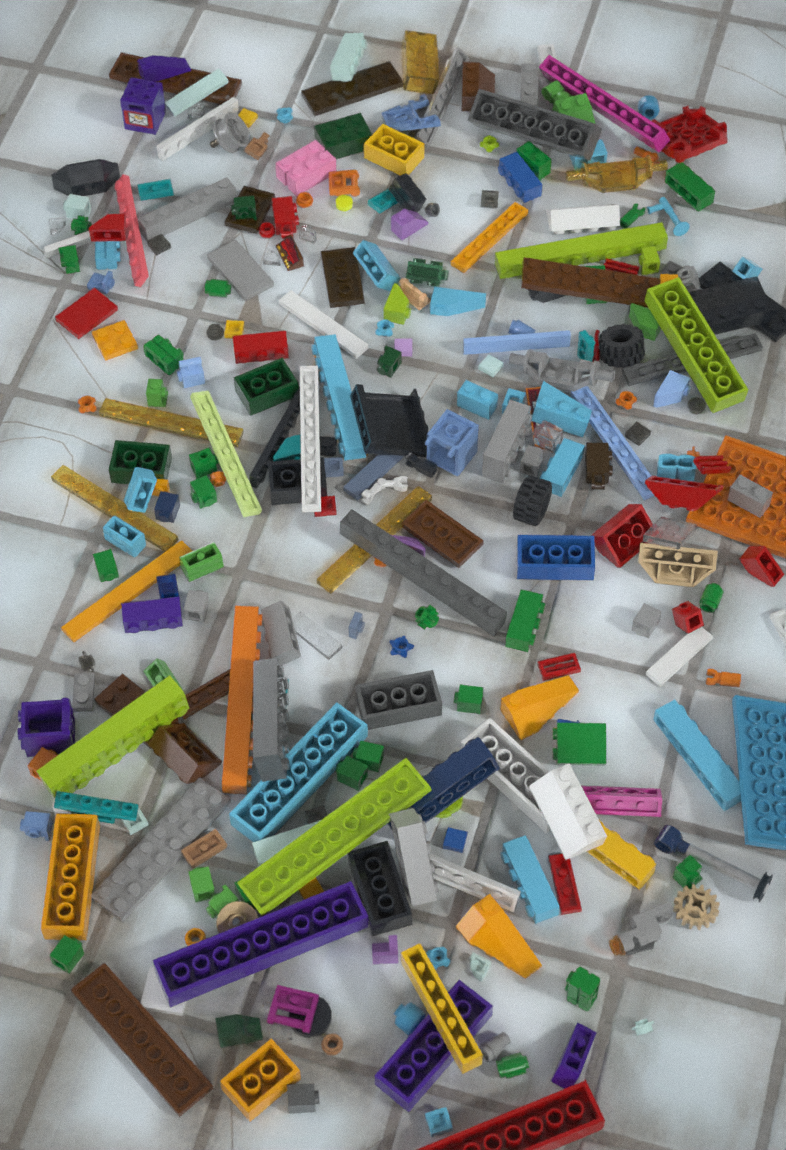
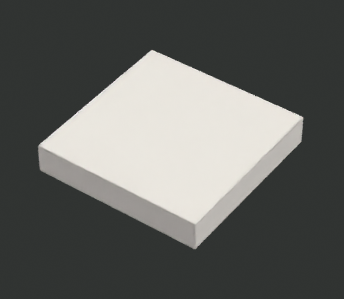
M149 967L141 1004L148 1011L183 1016L186 1001L169 1007L154 967Z

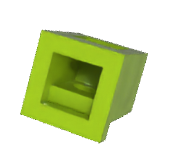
M643 247L640 250L641 255L638 256L639 265L642 266L641 274L659 273L660 258L656 247Z

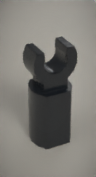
M409 453L406 456L407 462L405 465L408 467H414L416 471L430 478L436 474L437 465L423 458L419 459L413 453Z

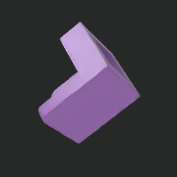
M389 935V942L372 944L373 965L398 963L397 935Z

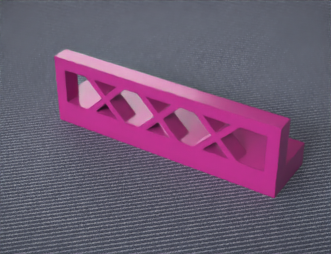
M581 785L595 814L661 817V789Z

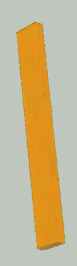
M181 540L61 627L62 631L73 642H76L122 608L121 603L131 602L181 565L179 557L193 550Z

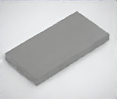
M237 240L207 254V259L228 280L229 284L244 301L274 286V281Z

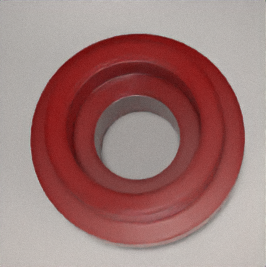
M264 222L259 227V235L263 238H271L276 233L275 227L270 222Z

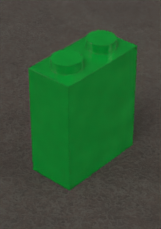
M557 723L556 728L552 729V739L556 740V748L552 750V759L556 760V765H606V723Z

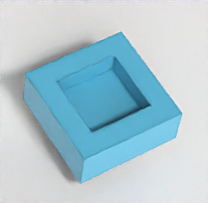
M446 1107L425 1113L431 1137L453 1131Z

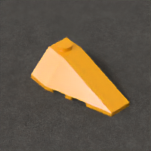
M567 675L517 690L501 698L500 710L521 741L539 732L542 726L548 720H551L555 713L579 692V689L571 677Z
M490 894L475 903L456 925V929L469 944L474 947L477 946L485 951L486 955L496 958L504 963V966L525 979L542 967V964L505 911Z

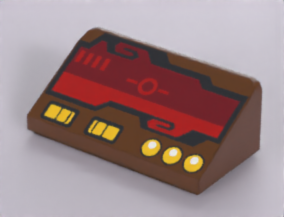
M289 235L276 245V249L287 271L304 267L303 256L292 235Z

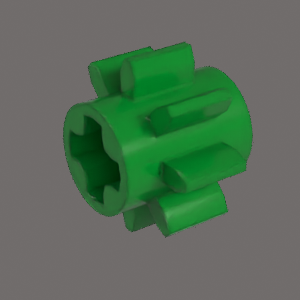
M78 215L77 218L72 220L71 230L75 231L74 235L89 231V227L92 225V222L88 221L89 217Z
M430 604L428 607L421 606L415 613V621L424 630L426 627L433 628L439 621V613Z

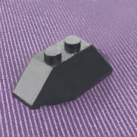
M96 159L67 164L56 173L51 174L55 190L68 196L70 194L88 196L107 192L120 178L118 163Z

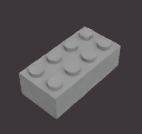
M513 400L509 401L483 454L482 477L503 483L505 478L510 476L511 465L516 463L519 455L518 451L519 449L522 450L525 444L524 438L529 436L532 429L530 425L533 416L530 414L531 406Z
M414 808L389 814L403 887L411 905L416 906L436 901V892H439L437 881L434 880L432 873H435L433 861L429 858L431 848L429 841H426L425 834H427L425 821H422L421 814L417 815Z

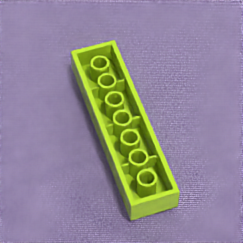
M678 277L647 289L645 303L712 413L745 401L749 389L681 279Z
M170 675L38 769L37 773L46 789L55 798L57 791L74 793L76 790L87 786L90 780L101 776L105 769L111 765L119 763L127 753L134 752L141 743L152 739L159 726L170 725L174 719L185 715L190 708L184 691Z

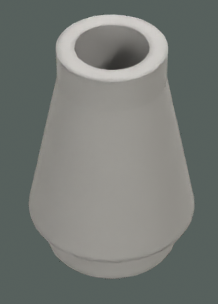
M502 1032L482 1042L479 1047L483 1054L482 1059L486 1062L495 1061L511 1042L509 1036Z

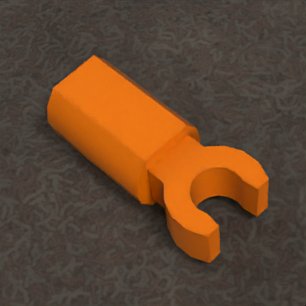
M707 669L706 675L713 677L706 679L707 685L718 683L722 686L740 688L741 674L723 671L720 673L714 669Z

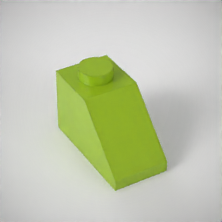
M394 283L383 309L384 319L404 325L406 318H410L411 308H409L408 298L399 285Z

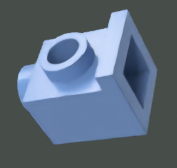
M26 811L24 819H21L20 831H25V834L29 837H44L45 841H50L53 825L51 814Z

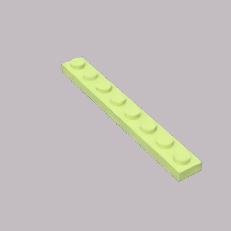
M209 391L192 393L190 396L191 401L243 517L260 515L262 512L261 506Z

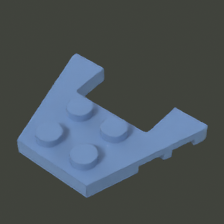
M425 94L420 95L419 100H409V104L403 105V107L398 105L381 113L385 125L397 131L441 126L437 114L419 118L416 109L429 106V100Z

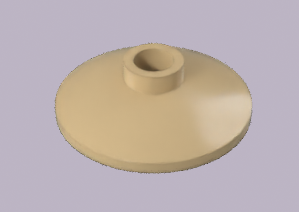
M241 901L225 905L217 916L216 926L218 933L220 934L257 919L256 911L252 906ZM234 918L239 919L237 925L232 924Z

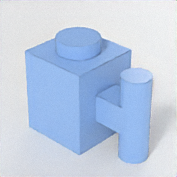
M201 357L179 361L180 371H177L179 382H183L184 388L205 384Z

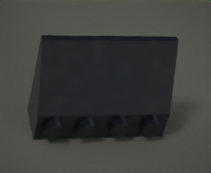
M757 276L689 293L715 335L771 322V309Z

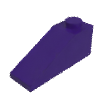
M152 55L138 60L142 80L157 82L191 71L185 58Z
M577 1022L550 1082L563 1089L575 1085L597 1032Z

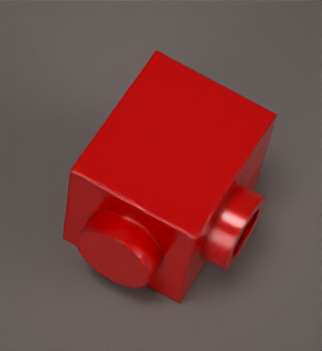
M683 602L672 609L675 625L687 634L704 626L701 609L691 602Z

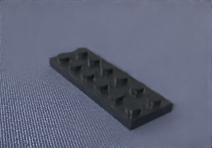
M718 262L699 277L702 289L743 280L722 262ZM767 296L771 309V322L754 325V327L774 342H777L786 334V309Z

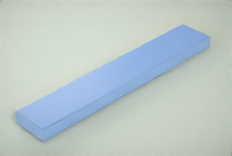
M568 330L464 338L463 353L467 355L570 347L571 333Z

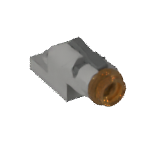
M666 902L632 916L631 927L609 940L612 953L615 956H624L652 950L654 943L661 938L662 930L659 923H665L672 917L674 908L671 902Z

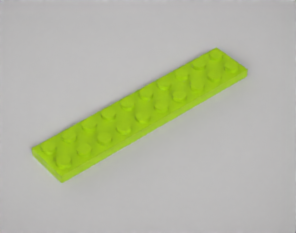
M407 758L403 759L237 882L239 887L260 915H266L389 823V814L408 809L432 791L431 787Z

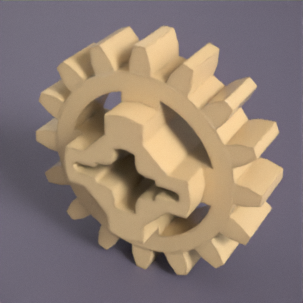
M692 884L691 889L685 886L683 892L678 891V898H675L673 903L675 904L673 912H678L676 914L677 920L683 919L682 926L688 923L689 929L697 926V929L701 930L702 925L709 928L710 922L715 923L716 917L719 914L720 903L715 902L717 895H710V888L704 891L703 885L697 889L695 884ZM686 899V905H685V907L683 908L682 903H683L684 900ZM710 906V912L707 915V909Z

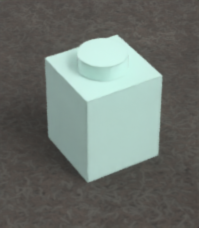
M70 194L63 204L66 217L70 219L77 218L78 215L88 217L91 211L89 197Z

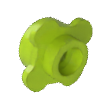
M486 136L480 142V147H483L486 152H492L495 148L499 147V142H496V138L493 136Z

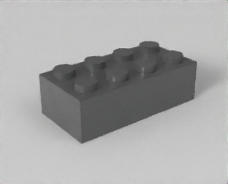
M433 670L355 685L360 717L368 725V730L442 716V701Z

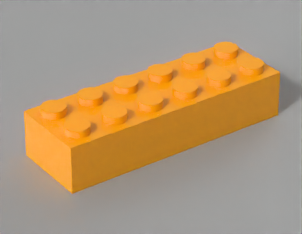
M56 814L41 924V931L46 940H61L66 935L69 938L75 937L78 940L87 941L100 823L97 815Z

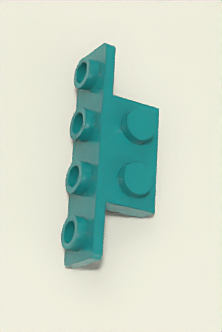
M57 791L54 808L74 811V814L97 815L99 822L115 824L116 818L136 821L139 807L135 803Z

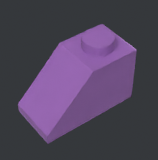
M403 209L391 216V231L401 240L406 239L428 225V221L418 212Z

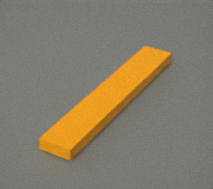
M514 202L451 260V266L465 273L528 214V209Z

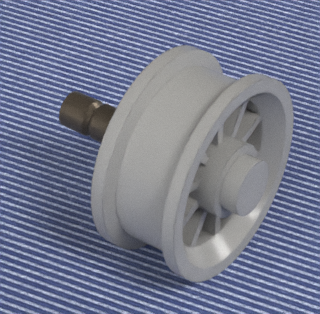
M229 112L224 116V119H218L214 122L213 131L216 139L210 142L212 148L220 144L227 152L236 153L240 147H245L250 143L249 130L237 114Z

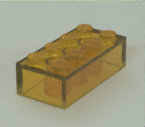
M405 30L401 43L403 90L434 94L439 83L437 34Z

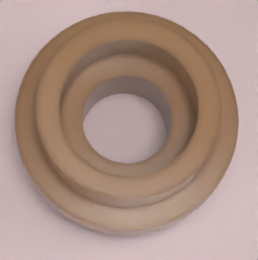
M337 1034L326 1035L321 1042L322 1050L331 1056L339 1054L343 1049L342 1038ZM335 1043L336 1047L330 1048L328 1045Z

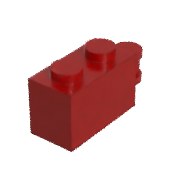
M292 196L272 198L276 235H281V239L289 235L293 237V233H297L296 226L299 225V217L295 215L297 213L296 203H293Z

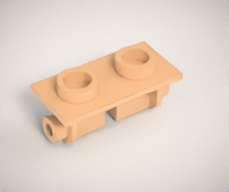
M407 278L400 279L401 290L408 298L409 303L415 308L421 310L431 302L427 294L422 293Z

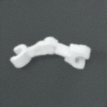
M400 476L394 478V480L379 478L370 490L366 489L362 493L364 498L361 502L366 505L370 504L374 495L382 489H386V487H394V490L401 492L407 491V477Z

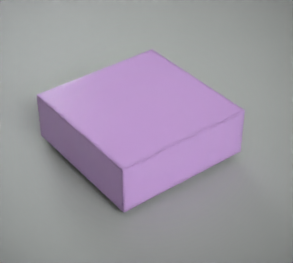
M395 339L394 349L402 352V357H412V339Z

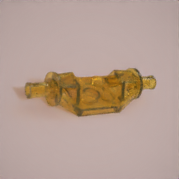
M646 155L645 158H632V160L609 163L594 162L586 164V162H582L580 170L566 171L567 182L582 180L584 186L589 185L602 193L634 190L647 179H651L653 172L668 170L667 160L652 162L650 155ZM645 168V173L638 176V170ZM588 174L597 175L598 181L588 178Z

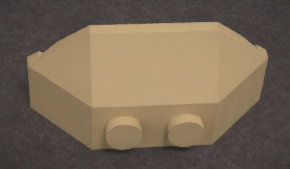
M640 543L638 562L655 583L695 587L716 570L718 551Z

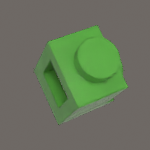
M148 379L146 389L148 406L166 407L168 391L167 387H164L163 379Z
M226 884L222 886L223 891L214 894L208 902L209 906L206 908V912L212 919H217L219 912L225 905L239 901Z

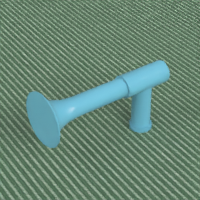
M665 197L659 199L660 204L647 207L649 214L665 210L675 225L673 229L675 236H682L688 232L690 228L689 223L679 220Z

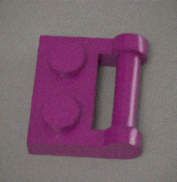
M277 985L267 1017V1024L274 1025V1023L302 1029L303 1032L310 1033L319 1001V994ZM279 1009L304 1015L306 1018L303 1021L277 1015V1011Z

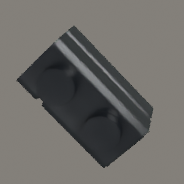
M407 173L394 178L388 189L403 209L418 212L427 199Z

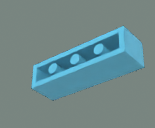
M525 835L503 843L502 852H500L504 864H508L510 878L512 882L516 881L517 890L521 891L520 899H524L526 903L525 909L528 917H532L536 924L558 916L560 906L527 836Z

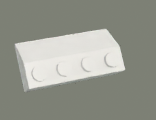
M617 204L546 209L549 230L554 231V234H564L565 230H571V233H578L588 228V231H599V227H605V230L616 229L615 226H620L619 205Z
M570 764L550 771L529 786L565 860L603 845L607 835Z

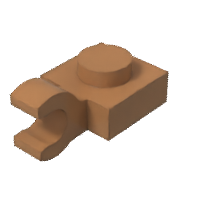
M264 132L259 139L254 137L246 146L244 152L259 160L268 148L266 144L269 141L270 135Z

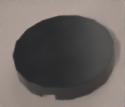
M319 997L310 1033H305L302 1029L291 1028L296 1034L304 1038L321 1036L328 1030L332 1021V1011L329 1004L324 998ZM289 1012L290 1018L305 1021L306 1016Z

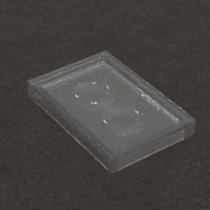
M661 516L643 535V541L679 550L695 533L697 524Z

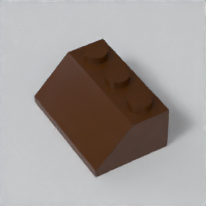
M463 62L462 111H471L479 89L495 93V74L480 62Z
M185 723L159 726L148 743L153 752L161 757L167 767L172 769L179 776V779L186 784L194 783L199 777L203 779L222 763L219 757Z

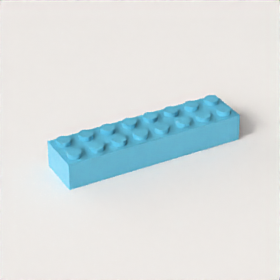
M336 702L286 754L290 769L286 770L287 778L265 782L261 780L229 813L231 826L252 842L274 836L336 771L338 763L340 761L343 762L346 756H350L354 752L355 747L359 746L360 740L364 741L368 737V725Z

